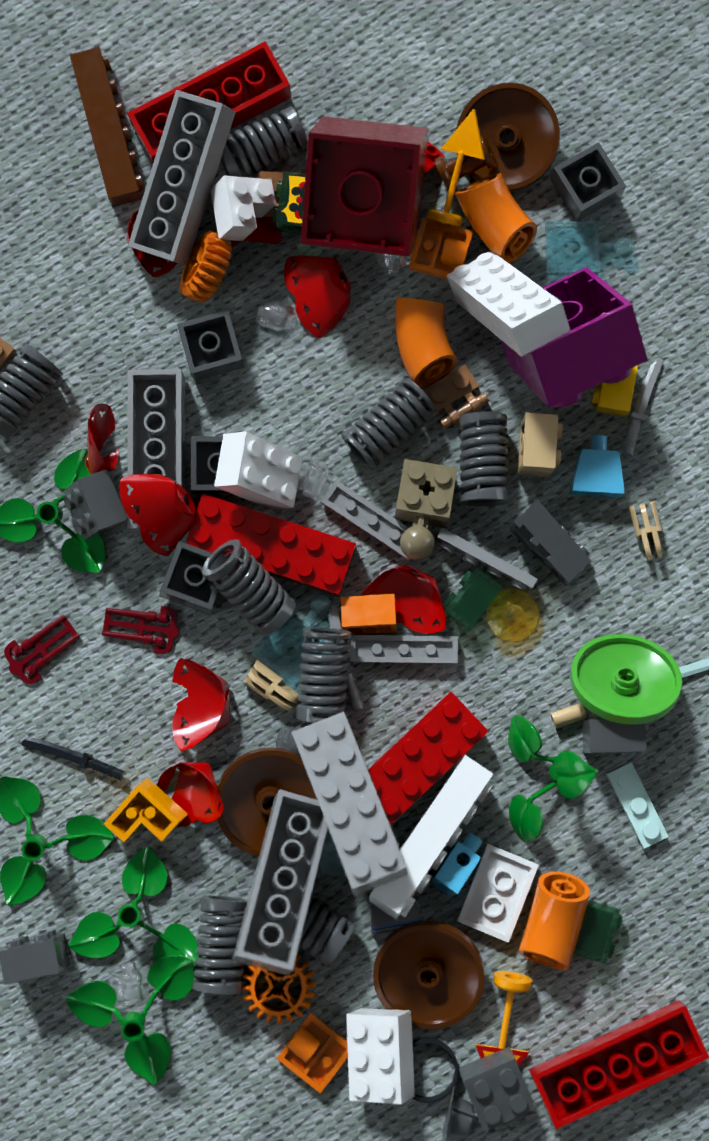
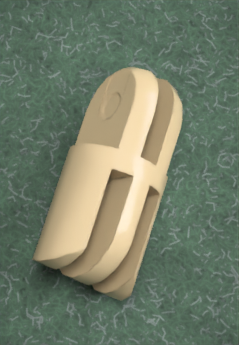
M655 501L650 502L655 526L651 527L645 503L639 504L645 526L643 529L639 528V521L634 506L629 507L636 538H642L648 560H653L647 538L649 536H653L658 559L663 556L658 534L663 531Z
M259 660L255 662L254 668L249 671V677H245L243 680L244 684L263 698L272 700L285 710H293L296 708L295 703H299L297 699L298 693L284 683V679Z

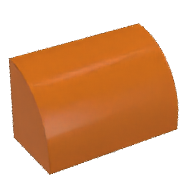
M395 594L341 597L342 629L350 631L352 635L397 634Z

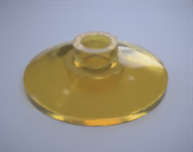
M520 589L501 591L491 600L487 610L489 628L495 636L506 642H520L530 637L536 630L540 619V611L536 600L529 593ZM513 610L514 618L509 620L507 612Z

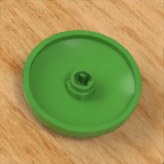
M611 634L589 641L576 653L571 667V686L578 700L597 716L620 724H645L664 717L674 708L681 692L682 675L674 658L654 642L634 635Z

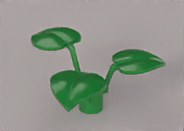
M88 449L77 450L60 462L54 474V482L58 488L66 490L77 479L91 475L85 464ZM65 494L54 499L53 503H41L37 508L36 514L32 504L21 498L10 499L0 506V537L16 543L27 542L37 533L35 521L40 520L49 525L56 524L72 537L67 539L61 548V556L65 564L74 570L99 573L102 570L106 558V548L101 535L84 541L82 535L75 534L61 522L63 511L59 503L64 500Z
M514 715L508 733V743L512 754L521 762H528L532 757L535 760L552 762L549 773L551 778L555 780L531 795L528 800L520 794L516 795L510 803L509 819L512 828L517 836L527 843L530 840L536 839L541 834L544 825L542 812L537 805L533 804V801L555 786H558L563 796L571 799L576 798L589 788L598 770L588 765L571 751H563L554 757L539 755L537 752L542 748L539 732L525 717Z
M1 777L0 814L6 821L12 824L19 823L25 817V837L27 839L21 848L23 856H14L8 859L0 871V883L6 905L23 903L38 894L44 887L47 878L46 870L42 865L34 864V861L39 860L48 848L69 840L67 848L73 857L82 861L91 860L99 856L114 840L112 831L104 825L102 820L83 814L75 816L67 822L66 831L68 835L51 842H47L46 838L42 835H32V818L30 813L37 811L41 804V794L38 787L26 779Z
M149 846L137 852L123 871L122 885L124 890L128 894H138V896L131 904L124 905L119 910L116 926H114L113 919L108 914L102 912L90 913L81 920L68 944L71 950L82 956L105 958L112 955L118 949L120 938L116 931L121 926L132 929L140 926L161 938L153 946L155 961L168 955H183L194 961L195 968V959L199 957L196 954V948L198 947L196 938L186 926L176 923L170 924L163 934L143 922L144 912L138 907L143 894L149 897L160 894L168 881V873L164 863Z
M168 955L155 961L148 971L147 981L156 989L151 994L141 1013L130 1012L123 1017L119 1009L114 1007L117 1002L116 991L107 982L99 980L88 982L68 994L66 1002L74 1015L93 1027L107 1026L112 1020L113 1012L118 1019V1024L122 1025V1037L129 1042L124 1055L127 1065L152 1085H156L168 1067L171 1057V1046L168 1039L162 1033L154 1032L148 1036L144 1032L146 1026L145 1017L159 992L165 999L171 1001L180 1000L188 995L193 984L194 961L183 955Z

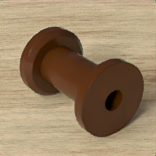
M483 134L480 137L485 160L465 155L459 179L484 166L493 171L499 168L492 148ZM440 156L435 159V163L444 184L449 190L457 157L447 162L444 157Z

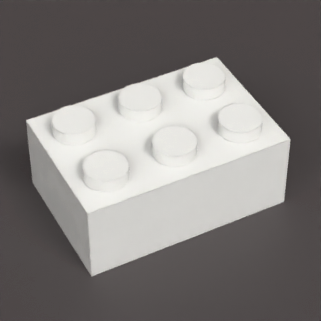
M248 432L224 434L214 487L268 509L294 508L302 456Z
M360 1008L346 1014L350 1101L403 1104L415 1097L411 1010Z

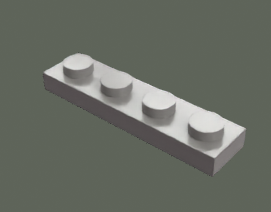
M335 480L321 500V503L410 561L411 559L405 556L400 546L401 536L408 527Z
M444 528L441 529L436 541L440 542L439 547L451 554L456 551L464 555L462 559L473 566H477L478 563L488 568L486 571L488 574L497 579H501L502 576L511 581L510 585L519 591L524 592L525 589L530 591L537 581V578Z
M352 635L350 663L458 664V636Z

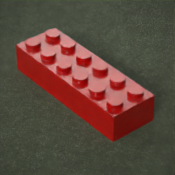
M264 41L127 112L135 133L153 164L176 90L222 103L235 111L231 130L292 98L291 87L268 44Z
M203 493L196 511V520L191 525L186 544L213 553L218 547L230 540H239L242 547L246 548L250 555H253L270 575L339 598L356 550V543ZM232 549L227 550V551L224 552L223 554L228 553V552L231 551Z
M452 691L368 769L389 825L394 823L489 732Z
M677 1000L530 1068L529 1072L555 1129H558L709 1059V1055L686 1005Z

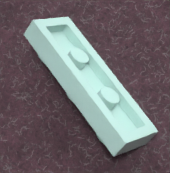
M632 762L607 773L606 775L642 848L645 849L668 838L669 836Z

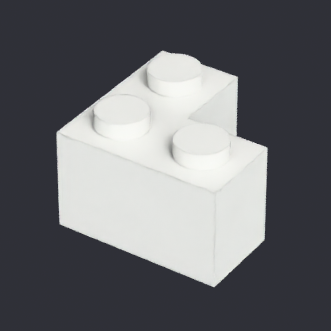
M224 175L210 190L218 237L222 240L243 241L257 228L256 218H262L276 205L271 179Z

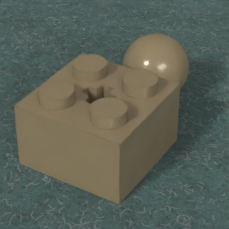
M404 459L395 519L413 522L412 527L405 530L400 539L401 550L408 558L423 560L432 553L435 540L433 534L428 530L429 525L447 528L456 481V467ZM423 492H428V496L423 495Z

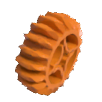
M212 231L205 232L198 238L197 243L193 246L188 265L183 267V273L180 276V292L190 300L200 303L208 301L213 296L219 284L222 283L226 269L229 266L232 251L231 241L220 239L218 233Z
M300 953L296 954L293 971L288 975L247 965V968L253 974H243V979L250 981V983L242 984V990L250 991L243 999L244 1001L253 999L254 1002L248 1009L253 1011L258 1007L260 1009L256 1016L258 1019L266 1013L269 1014L267 1023L270 1024L273 1016H277L278 1025H282L284 1015H286L287 1020L291 1023L294 1020L292 1012L302 1017L303 1011L300 1006L306 1009L310 1008L311 1004L305 998H315V993L308 990V988L316 987V981H308L307 979L314 976L315 973L314 970L304 971L308 967L309 961L306 960L300 965L298 963L301 958ZM263 971L269 987L259 996L256 982L258 974ZM299 975L302 983V992L299 998L295 1000L289 985ZM287 979L283 992L279 990L278 992L275 990L271 992L275 984L274 980L285 981ZM272 998H280L289 1006L276 1008L265 1002Z

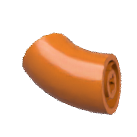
M501 173L479 179L455 192L466 218L491 252L501 257L507 263H511L527 251L536 236L537 225L514 200Z
M396 298L395 332L401 360L408 376L420 388L430 386L448 375L457 363V357L450 346L446 334L445 304L421 299Z
M548 872L539 877L528 921L518 950L520 955L553 969H569L590 896V889L583 880L564 872Z

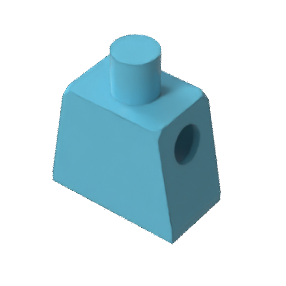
M591 436V449H581L578 454L570 495L620 498L624 494L619 451L607 450V436Z
M468 833L462 843L456 842L447 852L437 871H434L431 875L429 883L449 897L457 895L481 858L476 854V851L483 841L474 834ZM458 856L463 859L462 866L457 862Z

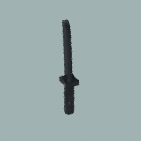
M30 738L21 742L22 746L75 762L84 769H87V767L92 768L119 781L122 780L125 774L124 770L94 759L92 754L84 752L82 754L37 738Z

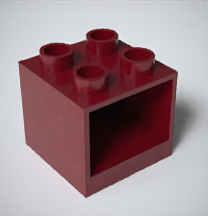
M323 116L308 133L300 244L409 257L418 235L429 128Z

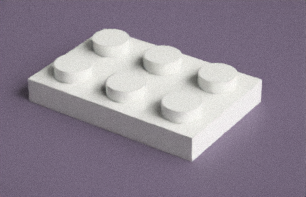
M487 843L457 922L509 943L539 865Z

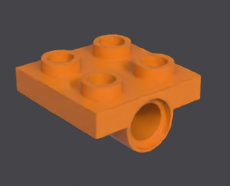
M423 218L408 269L448 280L447 275L453 272L456 267L464 264L473 231Z
M310 1012L276 1059L321 1094L348 1058V1044L344 1037Z

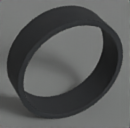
M423 1037L412 1041L413 1047L423 1043L439 1045L448 1051L455 1065L453 1080L445 1091L431 1097L415 1094V1097L412 1098L422 1103H434L443 1100L453 1091V1086H456L458 1081L459 1068L456 1057L447 1044L436 1038Z

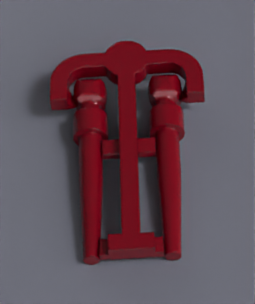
M161 606V614H157L154 611L141 612L106 608L102 636L142 642L144 645L152 646V644H156L154 653L166 654L172 649L174 638L179 635V628L176 626L177 614L174 609L166 606ZM166 612L171 614V623L166 628L144 625L145 619L148 622L159 621L162 624H166L169 622V615ZM111 614L139 618V624L110 620ZM109 626L138 629L137 634L109 632L108 630ZM143 630L165 633L168 637L167 646L160 648L166 643L164 637H153L150 634L143 635Z
M63 615L31 638H26L19 647L16 640L11 641L5 647L4 655L10 663L9 670L12 674H18L25 683H36L42 678L37 670L46 667L49 661L68 648L80 636L65 615ZM62 622L66 626L44 644L39 641ZM67 633H71L73 637L51 652H47L46 649ZM33 644L37 646L36 650L21 661L14 660L11 656L12 653L14 657H20L23 651H28L34 647ZM42 653L43 658H38L34 661V665H29L25 668V673L28 676H33V678H28L23 672L24 665Z

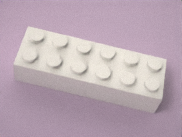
M493 252L483 253L477 257V260L469 264L460 265L447 275L455 301L521 357L570 332L562 302Z
M464 756L400 850L408 874L375 887L370 894L369 902L395 920L400 915L406 917L416 901L412 898L417 891L421 894L429 883L432 876L428 873L431 868L437 871L447 854L444 849L446 846L452 848L463 830L460 828V825L462 823L468 825L478 808L475 803L477 800L482 803L493 786V783L490 782L493 773L468 756Z

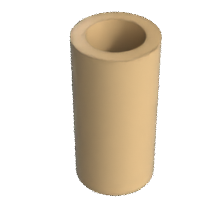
M582 703L550 713L556 729L587 718Z

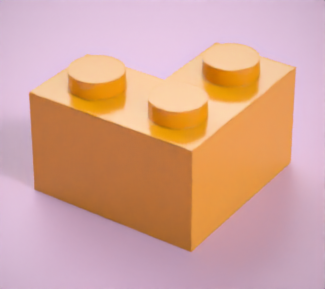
M146 778L135 787L104 825L122 842L132 837L142 825L162 842L188 814L154 782Z

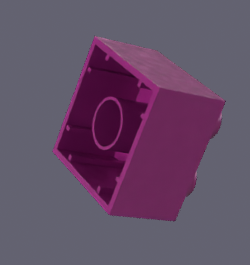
M588 267L543 287L544 290L562 302L570 332L522 357L501 340L509 366L549 408L552 406L566 407L575 404L582 398L583 391L602 382L608 384L620 382L631 374V368L648 361L632 303Z

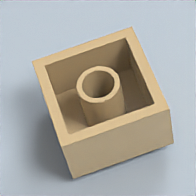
M525 413L520 425L517 476L549 478L553 471L557 470V466H560L561 450L557 449L559 439L562 438L563 425L558 423V415Z

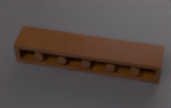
M100 47L70 54L112 208L142 200L140 191L145 190L141 175L135 174L134 167L138 166L135 152L128 149L127 143L132 141L128 127H122L121 119L125 118L121 102L116 103L114 95L118 94L115 80L109 79L108 72L112 71L108 55L103 56Z

